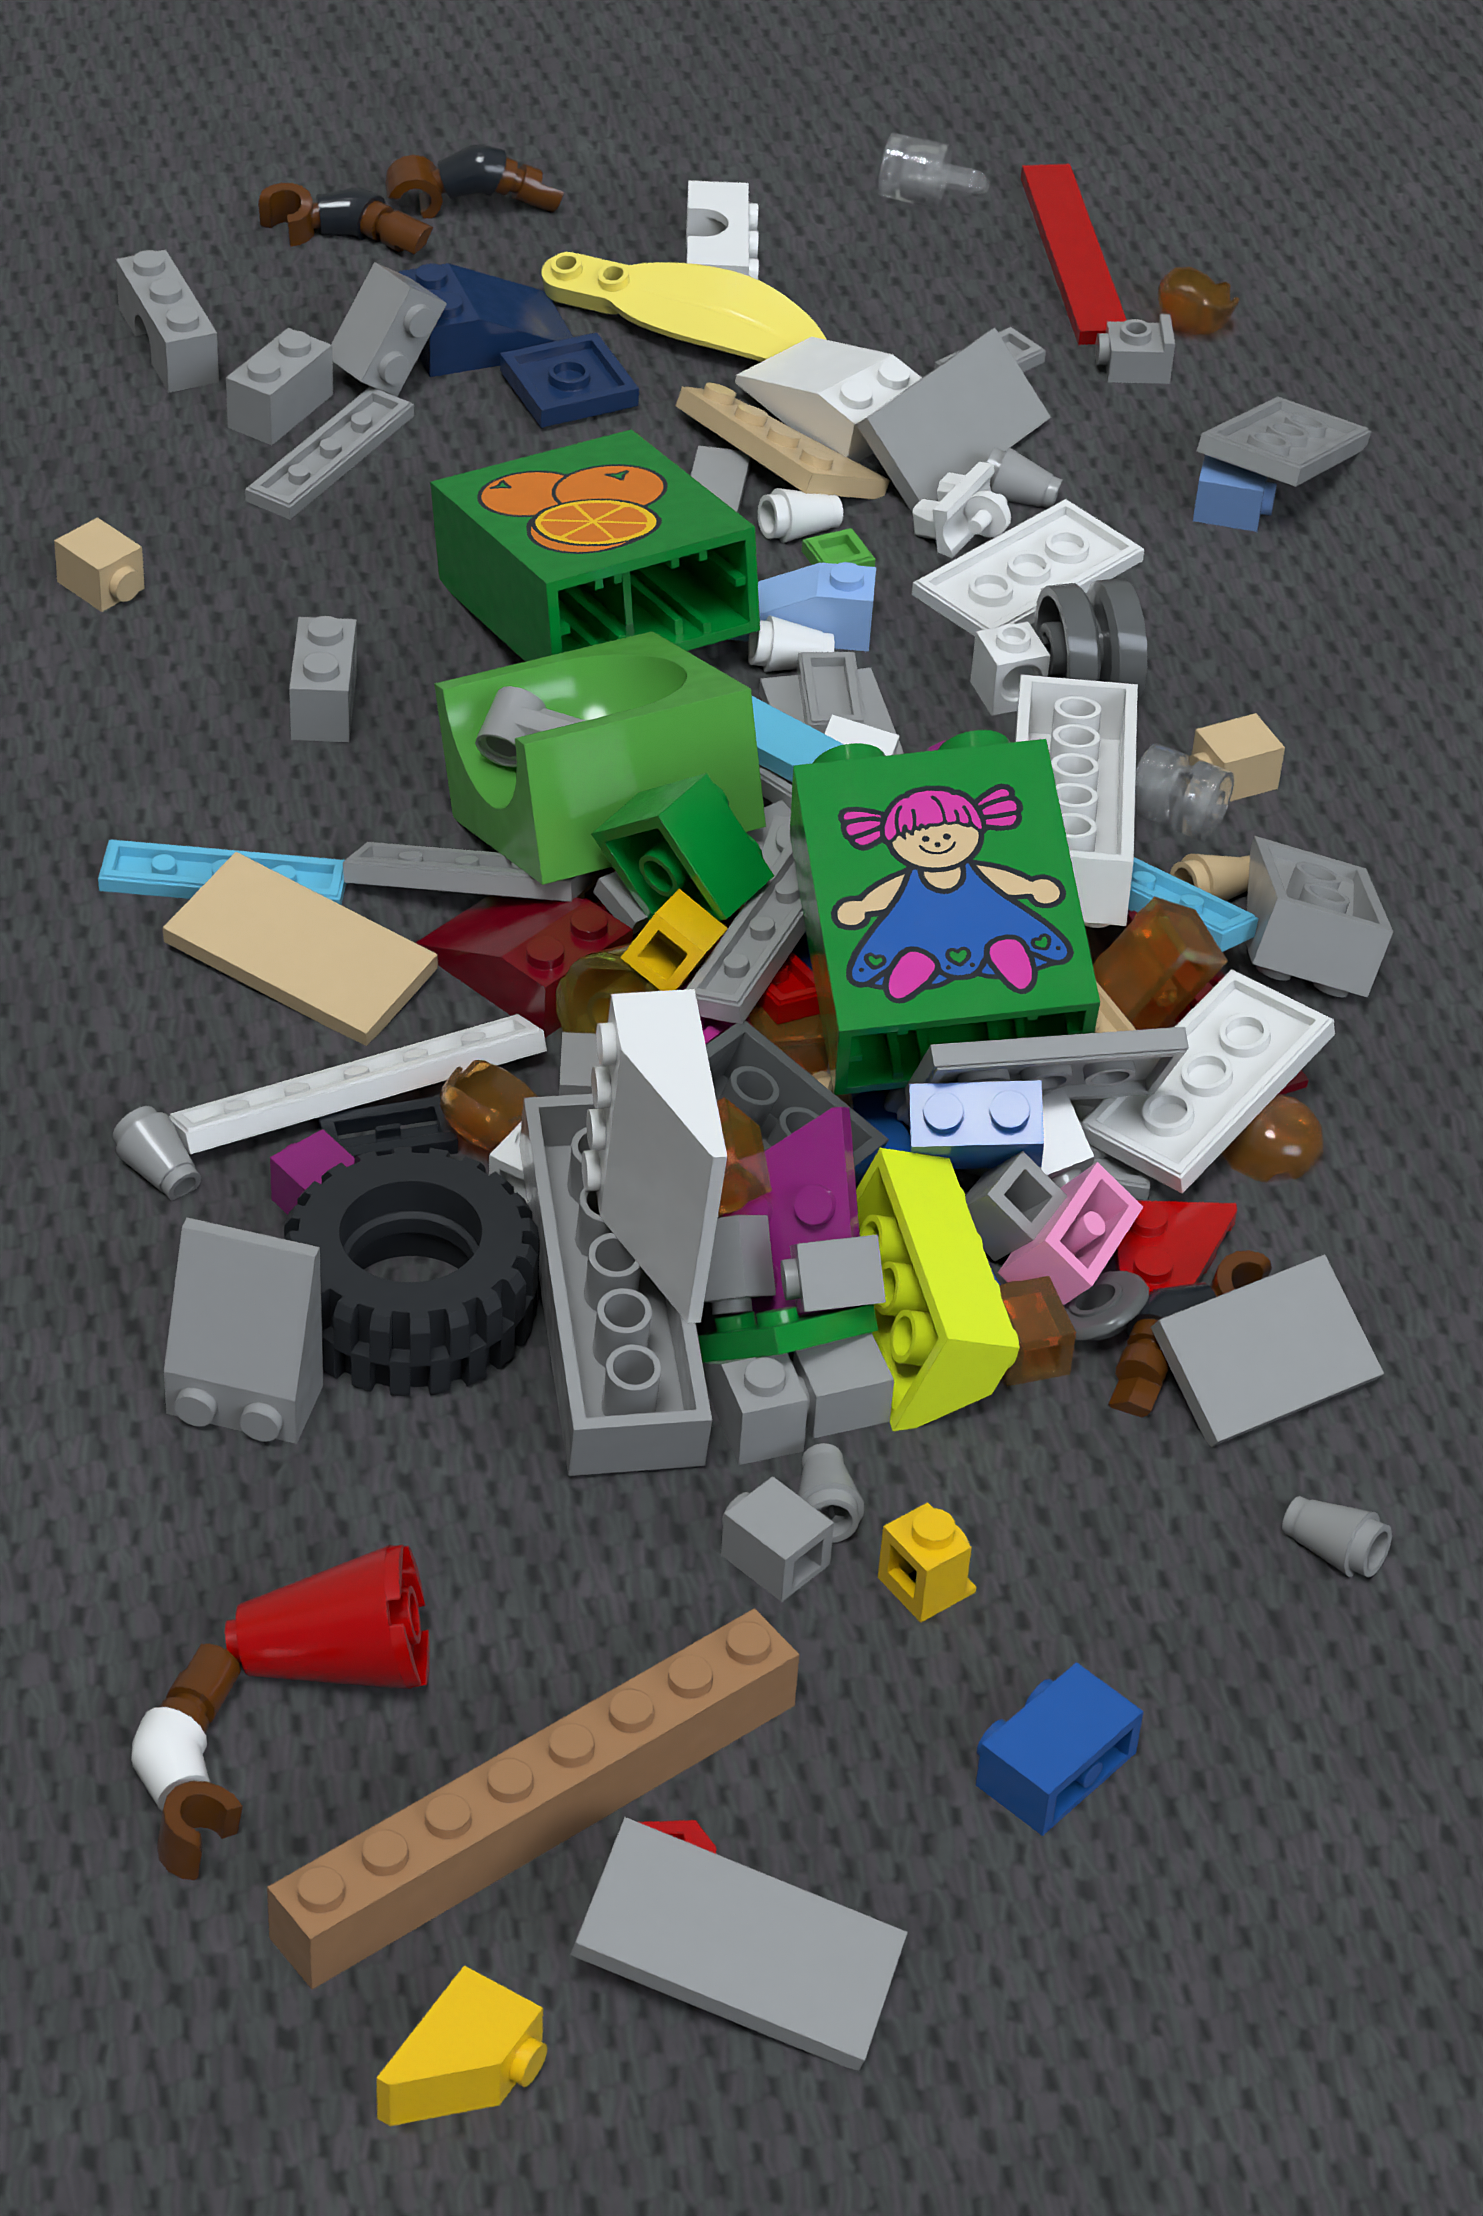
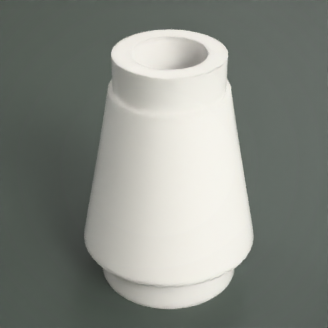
M777 488L771 494L762 496L758 505V523L762 534L767 539L779 538L782 543L839 527L843 519V507L837 495L806 494L802 491Z
M768 616L766 621L760 620L759 631L749 634L748 660L750 665L763 666L764 672L797 669L798 653L834 652V635L774 616Z

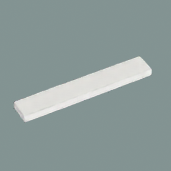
M519 1014L174 1112L169 1117L187 1152L194 1154L545 1052L547 1048L544 1031Z

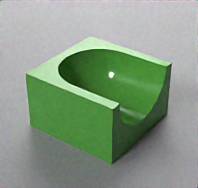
M653 631L434 683L453 817L457 822L542 885L613 867L591 833L639 792L707 773L713 783L724 791L728 798L730 809L745 832L766 827L751 688ZM513 686L525 689L539 697L547 709L586 720L515 738L517 767H507L492 762L480 753L475 744L494 698L502 687Z

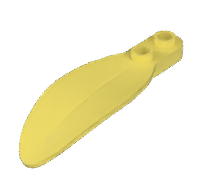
M573 252L559 253L547 260L542 267L544 291L553 301L606 314H620L628 321L656 333L760 362L810 337L827 340L812 318L789 298L773 287L735 271L690 263L626 265Z

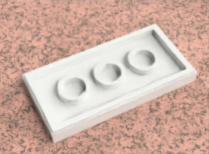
M1065 499L913 582L912 595L975 636L976 631L1001 627L1005 624L1034 623L1036 603L1042 588L1047 585L1076 583L1087 593L1090 584L1095 581L1112 579L1142 562L1144 549Z
M1231 969L1175 1026L1186 1028L1189 1049L1155 1094L1104 1098L1080 1122L1089 1145L1183 1193L1335 1035L1334 1019Z

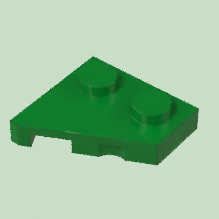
M874 1304L798 1315L797 1307L793 1306L757 1313V1322L754 1311L715 1318L717 1331L698 1335L702 1363L781 1355L878 1331Z

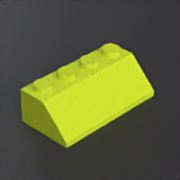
M879 1148L856 1189L860 1236L878 1235L886 1302L874 1304L878 1331L871 1333L894 1378L890 1425L892 1431L918 1428L992 1395L1006 1370L1014 1364L1020 1346L1018 1335L1012 1327L1001 1298L999 1284L994 1279L985 1255L982 1238L977 1233L966 1203L964 1190L959 1185L950 1158Z

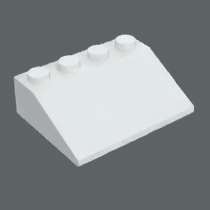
M695 989L611 994L608 1023H598L596 1030L598 1060L600 1065L603 1066L592 1067L591 1073L594 1107L598 1109L587 1110L586 1127L590 1150L582 1152L585 1191H596L600 1218L687 1323L701 1322L727 1153Z

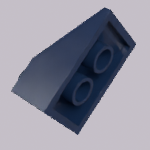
M449 263L441 265L424 264L416 269L399 271L400 274L411 278L447 303L419 355L429 377L500 366V353L573 337L552 300L543 290Z

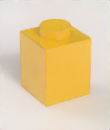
M678 889L653 915L620 958L660 991L678 990L728 928L681 889Z

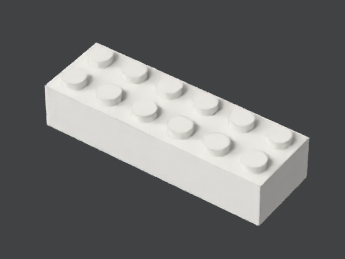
M1021 675L1014 742L1038 739L1047 740L1084 925L1093 928H1101L1108 925L1126 926L1134 861L1138 684Z

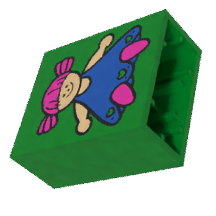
M974 730L948 739L938 750L886 756L876 746L851 743L836 746L823 752L812 764L793 765L790 840L831 1082L835 1095L906 1087L930 1045L1095 1033L1100 998L1046 739L1010 742L1005 735L999 732Z

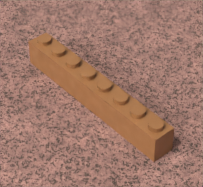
M755 1608L268 1886L269 1938L311 1989L316 1988L795 1706L799 1653Z

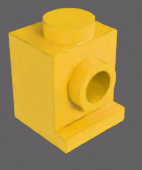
M927 1502L883 1526L878 1579L920 1623L974 1594L977 1588L968 1579L972 1547L963 1531L955 1524L953 1517L948 1512L933 1508ZM915 1570L917 1571L916 1583L908 1576V1574Z

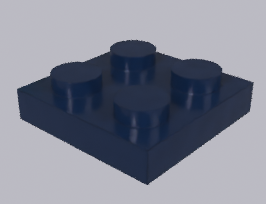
M597 332L500 353L501 373L541 428L639 406V387Z

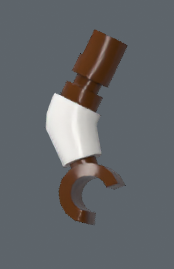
M210 1643L199 1646L188 1667L177 1676L161 1705L146 1712L132 1742V1765L157 1806L163 1811L157 1844L159 1861L168 1872L181 1879L196 1880L198 1878L202 1856V1837L193 1828L211 1829L221 1839L238 1834L243 1807L234 1794L221 1786L210 1783L203 1758V1752L207 1747L205 1733L209 1728V1723L214 1720L241 1673L237 1659L229 1651Z

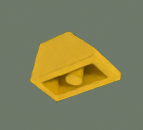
M463 1966L377 2076V2119L389 2126L498 2106L516 2083L527 2087L539 2073L547 2054V2045L542 2042L543 2007L478 1972Z

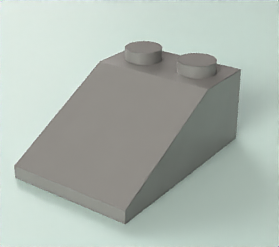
M1254 836L1250 848L1247 911L1259 919L1255 937L1245 941L1252 964L1256 965V969L1262 974L1277 980L1287 981L1290 980L1291 976L1312 981L1317 989L1332 996L1346 997L1350 992L1368 998L1392 937L1393 929L1367 869Z
M186 1218L181 1231L164 1366L166 1414L178 1416L181 1420L193 1426L213 1424L243 1431L246 1435L258 1441L267 1442L278 1439L297 1444L323 1387L320 1247Z

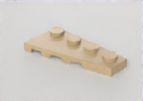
M706 383L704 389L681 388L676 403L677 408L806 494H826L865 499H877L885 495L890 482L889 479L768 416L765 411L736 399V393L733 390L715 383Z

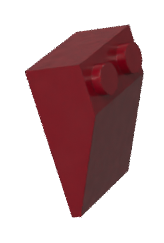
M488 895L415 942L437 954L439 967L510 1016L519 1014L544 1031L545 1038L631 981V966L620 957L632 943L633 929L588 899L574 898L569 902Z

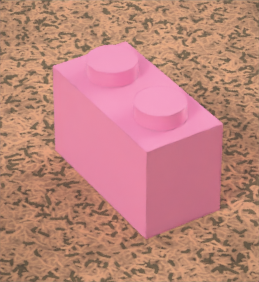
M1098 1162L1060 1188L1067 1195V1198L1036 1238L1011 1252L998 1272L1043 1318L1093 1286L1143 1209V1206Z

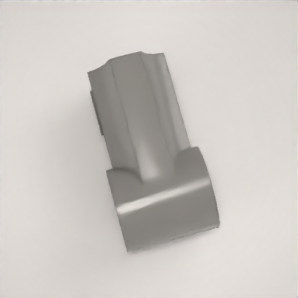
M513 686L502 687L494 698L475 744L480 753L492 762L502 766L517 767L515 738L586 720L547 709L539 697L525 689Z

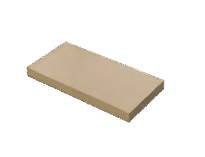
M235 852L163 927L165 943L366 1046L387 1026L438 969L436 953L238 852Z

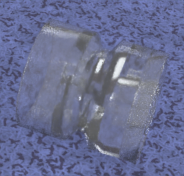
M1154 743L1144 753L1136 769L1135 816L1158 825L1169 819L1175 832L1205 843L1224 818L1233 792L1234 773L1203 760L1198 761L1192 766L1189 762V756L1185 753L1159 743Z

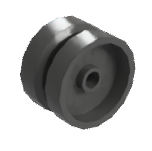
M1125 578L1095 581L1090 584L1087 593L1076 583L1047 585L1042 588L1036 603L1034 631L1050 654L1048 677L1138 684L1137 701H1139L1145 688L1147 675V638L1140 601L1133 585Z

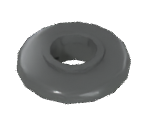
M1128 1271L1101 1273L1092 1287L1051 1313L1050 1326L1056 1336L1066 1340L1100 1341L1111 1338L1127 1328V1323L1140 1313L1148 1301L1149 1287L1141 1276Z

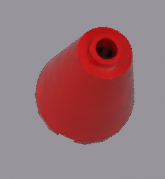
M404 1544L387 1545L238 1604L236 1618L227 1620L225 1624L227 1651L237 1659L238 1663H242L243 1669L248 1676L412 1689L416 1686L426 1685L429 1679V1629L421 1631L419 1607L425 1606V1599L412 1550L409 1546H404Z

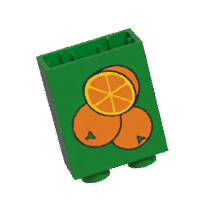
M632 429L430 481L439 579L456 599L525 662L651 631L688 651L760 630L755 526Z

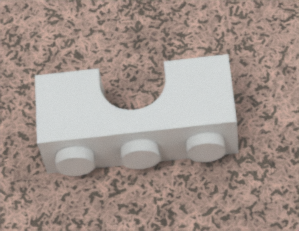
M688 181L686 263L731 270L758 280V203H749V183Z

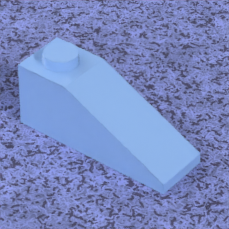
M820 562L759 581L760 620L766 621L768 616H774L820 630L823 633H832L834 635V649L869 651L876 567L858 566L849 562L838 564ZM749 634L734 637L730 640L749 641Z

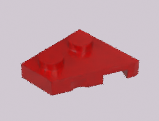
M1137 1200L1143 1206V1209L1114 1252L1116 1271H1128L1141 1276L1149 1287V1293L1158 1288L1198 1283L1201 1276L1207 1273L1213 1263L1217 1249L1228 1231L1231 1232L1235 1225L1237 1204Z

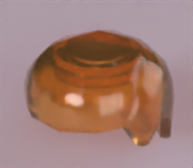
M1192 267L1173 268L1164 276L1158 288V302L1163 314H1170L1172 326L1189 335H1209L1221 329L1232 316L1240 299L1234 297L1232 301L1230 300L1231 285L1228 282L1215 284L1208 275Z
M474 1060L463 1072L461 1067H457L452 1072L441 1089L440 1107L449 1126L465 1143L493 1151L522 1121L524 1098L538 1096L523 1081L505 1069L485 1060Z
M1277 1094L1221 1154L1233 1170L1257 1181L1268 1182L1270 1178L1280 1173H1289L1292 1179L1302 1177L1304 1172L1312 1168L1321 1158L1324 1145L1323 1128L1312 1109L1295 1097Z

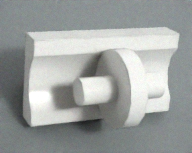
M979 461L966 475L948 472L939 482L937 489L938 501L922 499L913 508L915 535L936 540L938 553L953 558L975 534L985 537H996L1002 534L1010 524L1011 513L1005 496L991 492L990 479L995 473L994 464Z

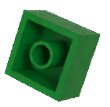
M707 773L639 792L591 833L643 913L648 917V920L653 917L678 889H681L718 921L725 920L774 877V874L763 859V853L759 844L745 832L730 809L726 794L718 785L713 783Z

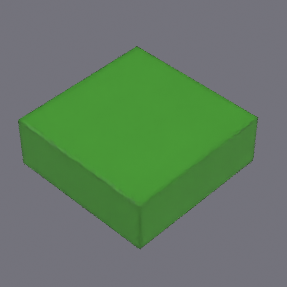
M852 528L802 540V553L811 565L820 562L833 564L849 562L858 566L875 567L876 559Z

